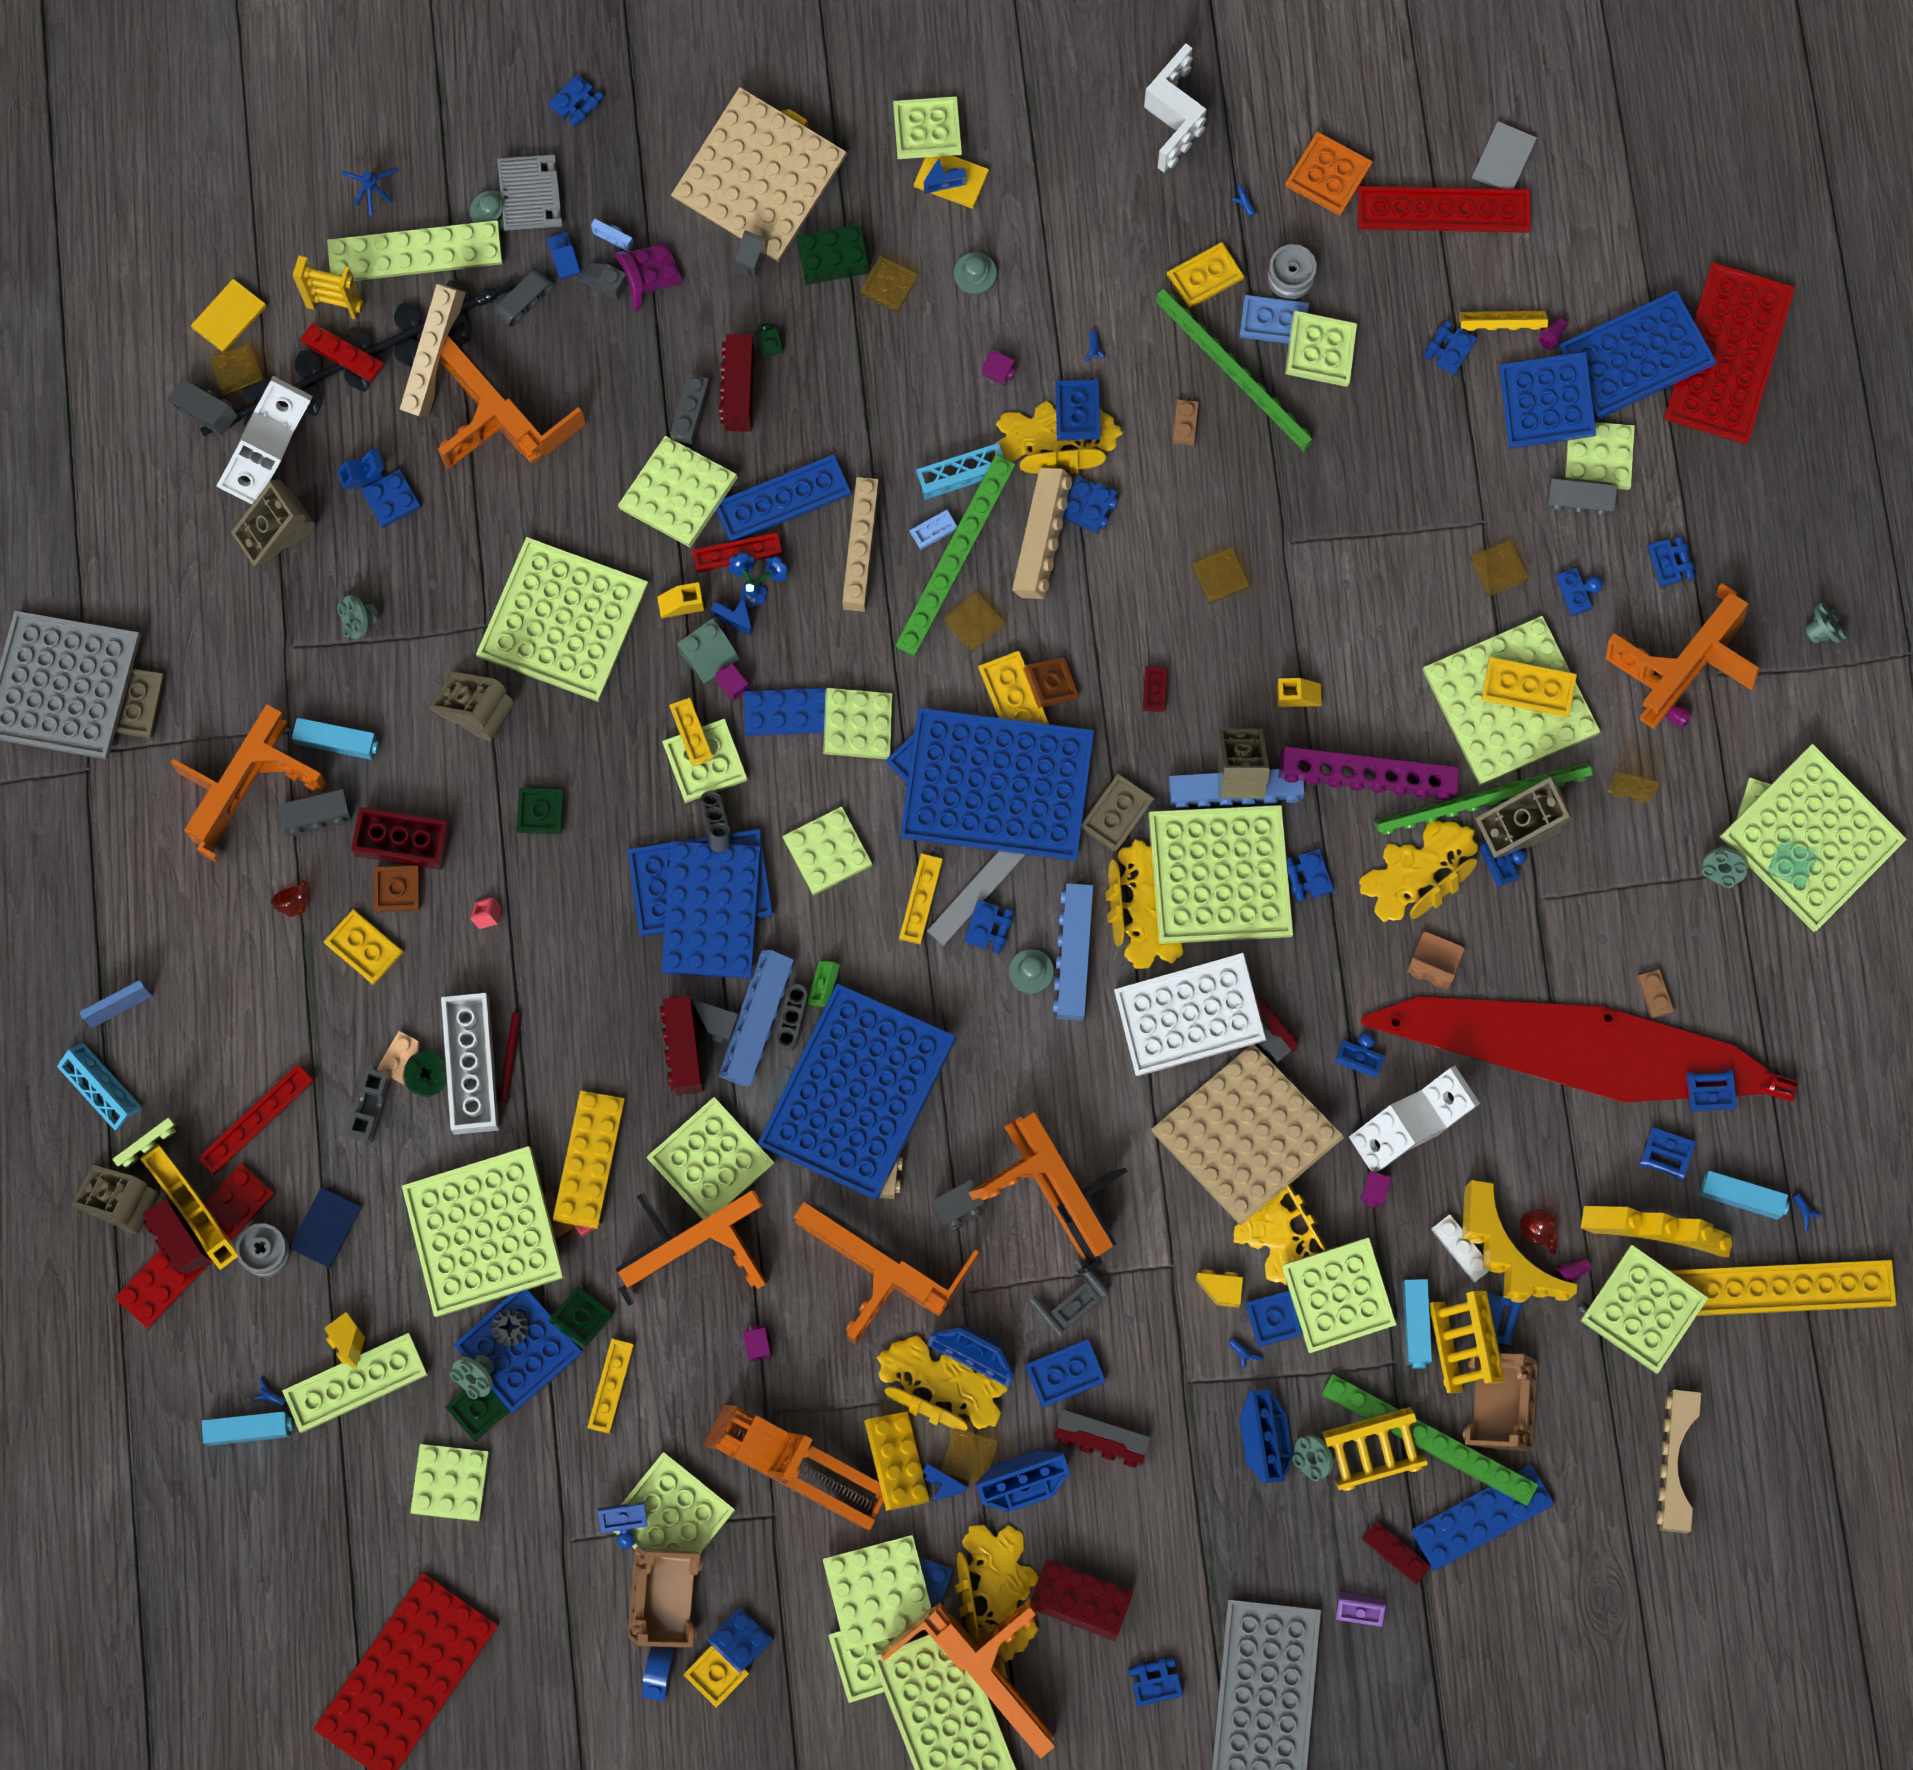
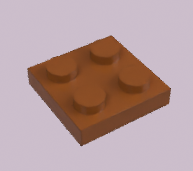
M1064 657L1028 664L1023 668L1038 708L1070 702L1079 698Z
M419 866L374 867V912L420 911Z

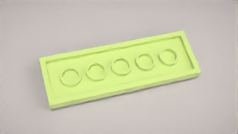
M407 1333L361 1354L358 1365L354 1369L348 1363L344 1365L341 1363L282 1390L299 1432L303 1433L428 1376L410 1333Z

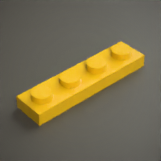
M1546 311L1459 312V323L1461 329L1474 331L1477 328H1486L1487 330L1530 328L1539 330L1548 327V317Z
M921 854L899 940L921 945L943 862L942 858Z
M611 1339L587 1426L588 1429L607 1434L611 1433L634 1344Z

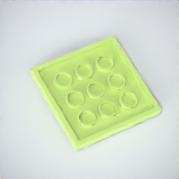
M665 436L618 504L620 510L691 548L738 477L734 472Z
M715 1097L647 1156L652 1165L702 1220L732 1203L775 1165L771 1158Z
M1368 1237L1281 1265L1309 1353L1396 1325Z
M1631 1245L1580 1321L1657 1374L1708 1297Z
M664 1452L621 1504L645 1503L648 1525L647 1527L629 1529L635 1535V1544L632 1548L635 1549L637 1546L692 1551L699 1554L703 1552L735 1512V1509ZM613 1531L616 1535L620 1533V1531Z
M913 1535L823 1559L846 1651L896 1638L931 1609Z

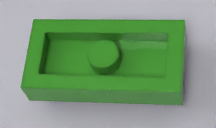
M819 961L807 1004L826 1007L832 995L840 964Z

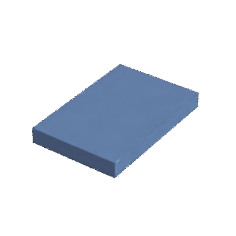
M1245 295L1239 338L1289 344L1292 315L1294 311L1308 313L1309 303Z
M138 980L81 1010L79 1013L82 1019L90 1027L94 1028L153 996L150 990Z

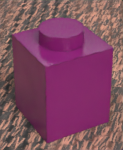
M991 349L982 366V376L1005 386L1007 381H1011L1016 373L1014 368L1015 360Z
M733 664L728 667L723 666L716 672V684L731 702L742 696L744 691L749 690L747 681Z
M1369 1171L1360 1200L1364 1201L1365 1206L1371 1208L1382 1207L1391 1177Z
M760 1325L748 1327L747 1331L743 1332L748 1361L752 1362L771 1358L766 1329L761 1328Z

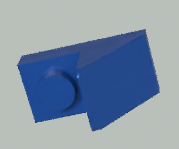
M939 158L923 181L924 194L966 185L965 169L959 170L954 168L943 173Z
M567 232L547 238L560 280L580 274Z
M743 598L734 612L729 605L725 603L720 605L714 602L711 607L712 616L749 636L751 635V624Z
M927 1464L924 1468L923 1474L926 1475V1481L935 1486L938 1483L941 1484L933 1501L964 1494L967 1491L965 1485Z

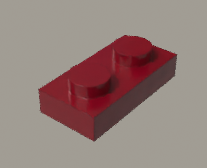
M1145 666L1143 711L1165 712L1167 668Z

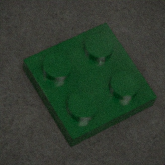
M519 788L517 833L562 834L564 790Z
M578 1286L550 1317L549 1322L582 1349H585L614 1314Z
M464 1390L445 1406L474 1442L478 1441L510 1413L509 1409L492 1390L488 1395L478 1397L477 1399L470 1398L466 1390Z

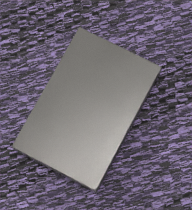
M1498 121L1472 179L1496 189H1514L1537 137Z

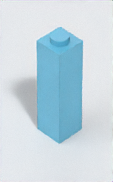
M301 718L296 719L292 735L295 745L372 760L373 755L378 752L379 741H377L374 733Z
M1708 1171L1704 1175L1699 1194L1701 1197L1777 1220L1787 1214L1790 1202H1787V1194L1712 1171Z
M1428 1279L1404 1280L1402 1286L1406 1365H1412L1413 1369H1423L1432 1362Z
M286 1412L202 1420L203 1444L207 1446L290 1437L289 1431H293L292 1417H288Z

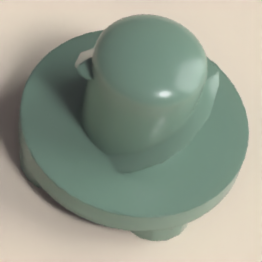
M486 191L479 194L473 200L470 206V216L473 223L498 220L499 232L504 231L503 203L500 192Z
M968 253L962 256L954 267V280L962 292L975 295L990 291L996 281V266L992 259L985 254Z
M355 595L346 596L342 603H339L337 606V612L341 616L343 624V634L346 638H363L367 632L368 625L375 624L378 620L376 607L373 604L363 605L362 601Z
M1823 602L1814 607L1815 617L1813 622L1805 628L1806 634L1812 642L1819 643L1831 639L1836 643H1840L1848 637L1845 629L1840 626L1838 622L1840 616L1834 609L1830 611Z
M1721 845L1719 848L1706 854L1703 860L1702 873L1713 882L1722 884L1726 888H1731L1746 877L1748 863L1741 853L1731 849L1728 845Z
M1028 949L1021 951L1012 959L1009 966L1010 980L1014 987L1024 994L1040 993L1052 982L1054 974L1053 964L1050 958L1043 952Z
M478 1355L474 1360L468 1357H461L454 1362L450 1377L466 1390L470 1398L484 1397L493 1388L490 1374L494 1370V1364L484 1355Z
M1308 1434L1297 1440L1292 1460L1294 1465L1300 1468L1311 1480L1319 1481L1331 1473L1333 1459L1336 1454L1334 1448L1331 1446L1327 1447L1324 1440L1315 1435Z

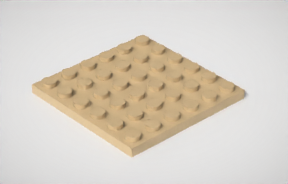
M739 87L671 196L742 239L745 230L764 238L766 254L779 262L847 156V152Z
M1254 1044L1250 1045L1151 1129L1156 1138L1240 1226L1343 1139V1135Z

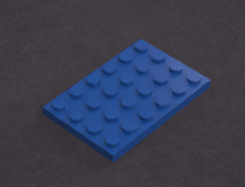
M1677 290L1559 344L1562 355L1586 352L1593 411L1597 420L1716 365V360Z
M760 830L730 833V845L760 846L756 919L773 917ZM707 837L678 841L693 843H709ZM671 843L627 849L640 937L664 933Z
M671 841L662 974L751 979L760 846L730 845L729 849L725 852H715L710 848L709 843Z

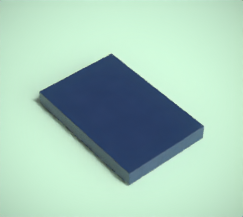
M321 1187L289 1248L331 1269L362 1207Z

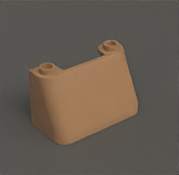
M1499 1353L1505 1382L1484 1384V1379L1476 1380L1473 1423H1469L1464 1428L1463 1439L1465 1445L1531 1451L1534 1443L1538 1364L1535 1359L1524 1354ZM1479 1356L1468 1360L1469 1372L1481 1370Z
M639 1546L635 1548L628 1636L637 1646L693 1647V1641H696L697 1628L693 1627L690 1621L693 1577L698 1574V1571L702 1570L703 1566L702 1557H700L698 1552Z

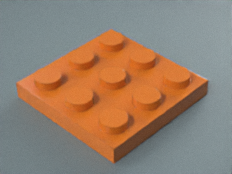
M1317 131L1285 182V186L1341 216L1371 168L1373 161Z

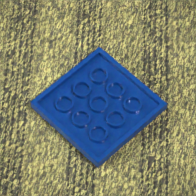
M1586 352L1499 365L1509 449L1596 436Z
M528 1290L509 1295L453 1344L463 1357L474 1360L478 1355H484L493 1362L494 1370L490 1374L493 1382L492 1391L512 1414L519 1410L582 1354V1351L569 1337L549 1322L551 1316ZM508 1309L519 1311L528 1322L526 1338L515 1346H504L497 1342L491 1329L493 1319L500 1312ZM509 1318L507 1326L500 1327V1329L507 1330L509 1337H511L512 1330L520 1328V1326L513 1325Z

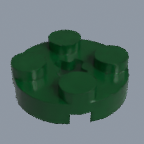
M433 1051L418 1052L407 1060L402 1076L403 1082L407 1089L414 1094L421 1095L422 1097L436 1095L444 1088L447 1082L446 1063ZM423 1068L430 1070L429 1080L426 1077H420Z

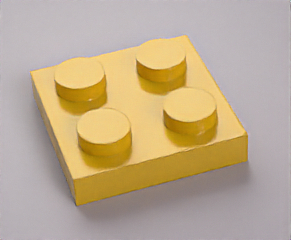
M711 1645L683 1675L717 1708L741 1684L749 1673L745 1669L739 1673Z

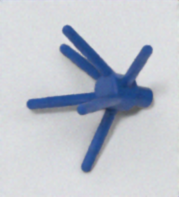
M398 167L376 176L368 171L364 172L362 176L341 171L342 175L359 180L362 183L354 205H358L365 190H367L370 217L373 216L372 190L375 189L384 199L392 203V199L377 185L376 180L399 171Z

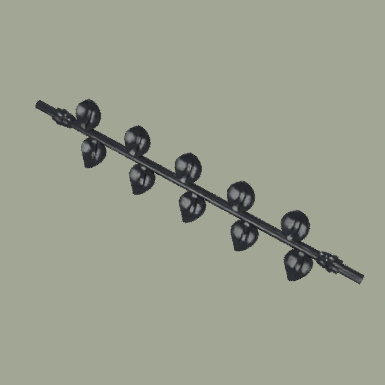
M459 280L448 281L447 286L466 292L460 313L454 321L448 336L456 342L466 344L470 334V325L466 317L460 314L476 306L493 303L497 296L516 287L513 280L496 288H485L472 299H470L468 287ZM402 303L398 305L395 311L394 321L400 329L404 330L403 332L371 347L368 333L359 327H351L348 329L344 341L370 356L396 345L394 348L396 359L412 367L418 343L411 337L423 332L426 321L420 323L421 317L418 310L410 304ZM301 351L295 359L294 367L296 372L305 379L292 384V386L312 396L305 412L315 416L319 412L321 398L318 390L310 385L346 368L336 363L321 370L320 360L314 353ZM348 369L345 370V381L350 386L363 392L368 390L369 381ZM257 374L248 377L244 391L246 396L254 401V403L240 410H233L237 417L229 428L237 424L243 417H245L244 425L246 427L269 384L264 377ZM205 426L200 428L203 436L214 432Z

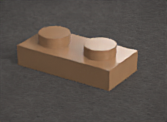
M1177 400L1172 443L1194 445L1199 402Z
M1660 969L1638 975L1637 979L1651 1019L1673 1013L1674 1009Z

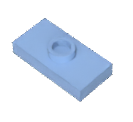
M594 219L591 224L594 235L628 252L632 250L634 246L632 237L622 233V230L617 226H609Z
M946 509L909 531L919 549L922 550L955 532L958 526Z

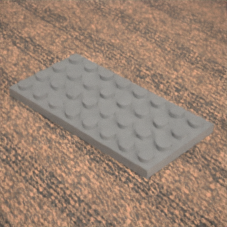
M1228 1600L1212 1770H1307L1321 1610Z

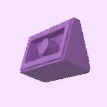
M1339 1592L1336 1620L1382 1627L1386 1600L1380 1597Z

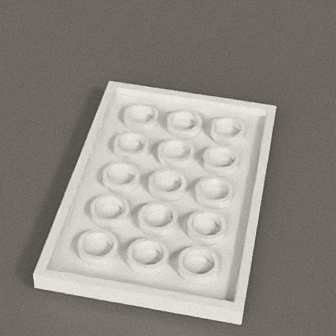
M1244 953L1114 989L1137 1077L1267 1041Z

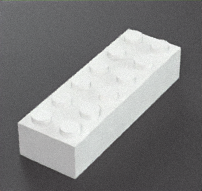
M486 993L441 997L451 1131L454 1135L499 1130L489 997Z

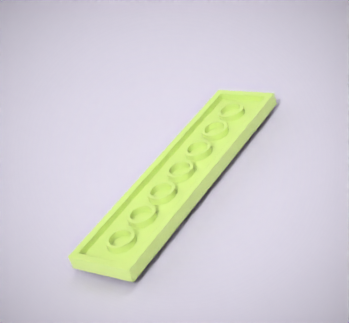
M498 220L327 240L330 273L342 275L346 266L350 268L354 281L503 264Z

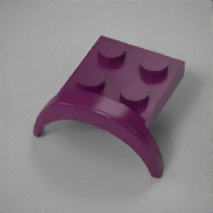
M667 243L630 252L621 251L612 255V259H617L626 273L632 295L633 311L640 309L642 293L680 285L682 282Z

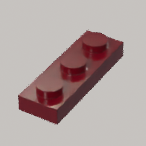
M1376 1522L1362 1539V1541L1415 1585L1431 1567L1379 1522Z

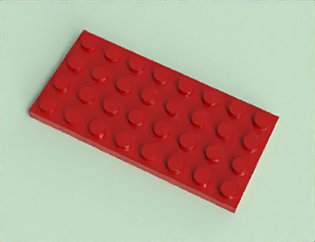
M1714 262L1711 263L1694 323L1716 360V365L1674 384L1664 420L1748 445L1795 290L1794 286Z
M422 1573L313 1730L369 1770H399L499 1626Z

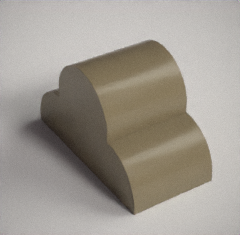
M276 479L269 481L231 533L252 565L256 567L270 561L283 549L291 547L306 538L313 531L315 523L292 489L286 487L281 480Z
M451 672L429 708L444 719L460 725L471 734L483 740L492 741L513 707L514 701L505 694L506 688L496 679Z
M1218 728L1219 798L1264 799L1266 784H1268L1269 762L1263 729Z
M1549 777L1475 819L1493 857L1499 858L1522 848L1540 844L1554 837L1564 829L1563 826L1570 822L1573 817L1554 777Z
M92 1165L72 1206L138 1235L143 1226V1221L146 1220L142 1213L153 1206L159 1193L132 1175Z

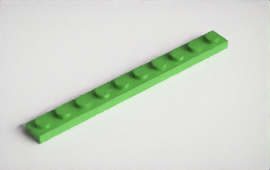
M1164 289L1157 293L1156 303L1305 452L1311 446L1312 436L1310 432L1304 427L1301 428L1296 423L1295 417L1289 412L1286 413L1281 408L1280 402L1274 397L1271 398L1266 393L1265 387L1260 382L1256 383L1251 378V373L1245 367L1241 368L1236 363V358L1230 352L1226 353L1221 348L1222 345L1215 337L1212 338L1207 333L1205 326L1200 322L1197 323L1192 318L1190 311L1185 307L1182 308L1177 303L1178 301L1172 293H1167Z
M995 455L895 645L896 648L915 657L1015 467L1014 463Z
M1582 763L1373 820L1374 827L1379 833L1390 834L1395 832L1396 828H1412L1418 822H1434L1440 816L1452 817L1458 815L1459 811L1478 810L1484 804H1500L1501 800L1511 799L1549 777H1554L1558 788L1565 786V782H1581L1586 780L1587 776L1592 775L1591 766Z
M1333 1374L1321 1395L1364 1419L1398 1410ZM1417 1419V1422L1411 1423L1409 1427L1414 1446L1528 1506L1538 1484ZM1398 1427L1389 1429L1390 1433L1403 1439L1401 1429Z

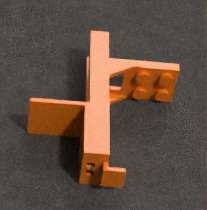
M1723 583L1718 586L1716 594L1717 597L1723 600L1677 659L1651 657L1644 649L1633 646L1628 639L1615 633L1608 640L1605 659L1652 689L1643 701V706L1646 709L1641 714L1640 721L1654 730L1707 663L1748 689L1752 690L1755 687L1759 668L1726 647L1744 624L1749 603L1737 597V592Z
M267 704L218 783L175 759H172L170 762L178 774L208 790L184 831L194 843L199 845L197 848L199 853L215 863H218L220 859L210 851L213 850L259 773L286 772L285 776L293 781H297V779L303 781L304 786L314 792L317 789L324 792L327 787V783L321 773L275 749L289 724L286 720H281L283 717L282 712Z

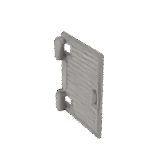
M555 154L497 158L500 194L503 203L504 231L562 227ZM547 163L546 172H541V164ZM546 211H552V219H546Z

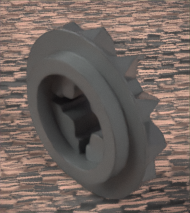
M508 1309L502 1311L493 1319L491 1327L493 1336L497 1342L504 1346L518 1345L527 1336V1319L516 1310ZM509 1318L513 1325L520 1326V1328L512 1330L511 1337H509L507 1330L500 1329V1327L507 1326Z

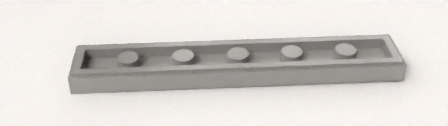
M998 851L927 930V933L944 947L972 916L976 901L981 900L985 902L1026 855Z

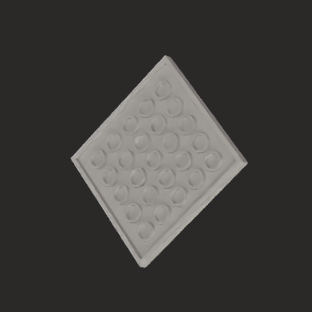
M14 611L0 662V740L108 760L141 634L128 630Z

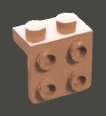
M1424 932L1407 972L1417 979H1425L1432 982L1434 986L1449 989L1464 948Z

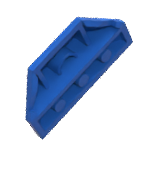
M964 1325L931 1334L928 1346L1009 1388L1014 1375L1004 1346L1000 1345L996 1339L987 1338L981 1335L975 1328Z
M1270 1389L1249 1391L1239 1417L1246 1464L1263 1483L1284 1482L1293 1461L1287 1413L1273 1396V1392Z
M1034 1450L992 1465L976 1482V1486L983 1505L1011 1512L1053 1497L1065 1478L1070 1475L1063 1452Z

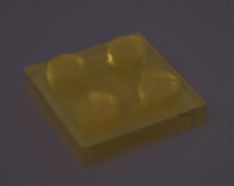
M879 256L860 290V295L898 313L914 286L918 274Z
M250 343L209 358L223 395L264 380Z
M1511 540L1470 556V561L1487 597L1528 581V576Z
M1232 547L1191 564L1208 604L1249 589L1247 579Z
M977 592L973 593L943 618V622L971 653L1005 626L1004 621Z
M1615 772L1608 784L1607 792H1611L1615 797L1624 798L1627 796L1634 798L1636 802L1647 803V801L1651 802L1656 794L1659 782Z
M954 1428L941 1472L976 1483L990 1469L998 1441Z

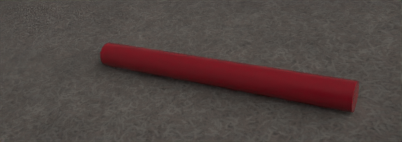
M512 1013L499 1095L500 1102H508L521 1017L520 1013Z

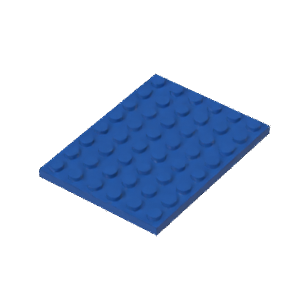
M918 708L900 839L1077 862L1094 730Z
M836 984L758 1145L878 1201L957 1037Z

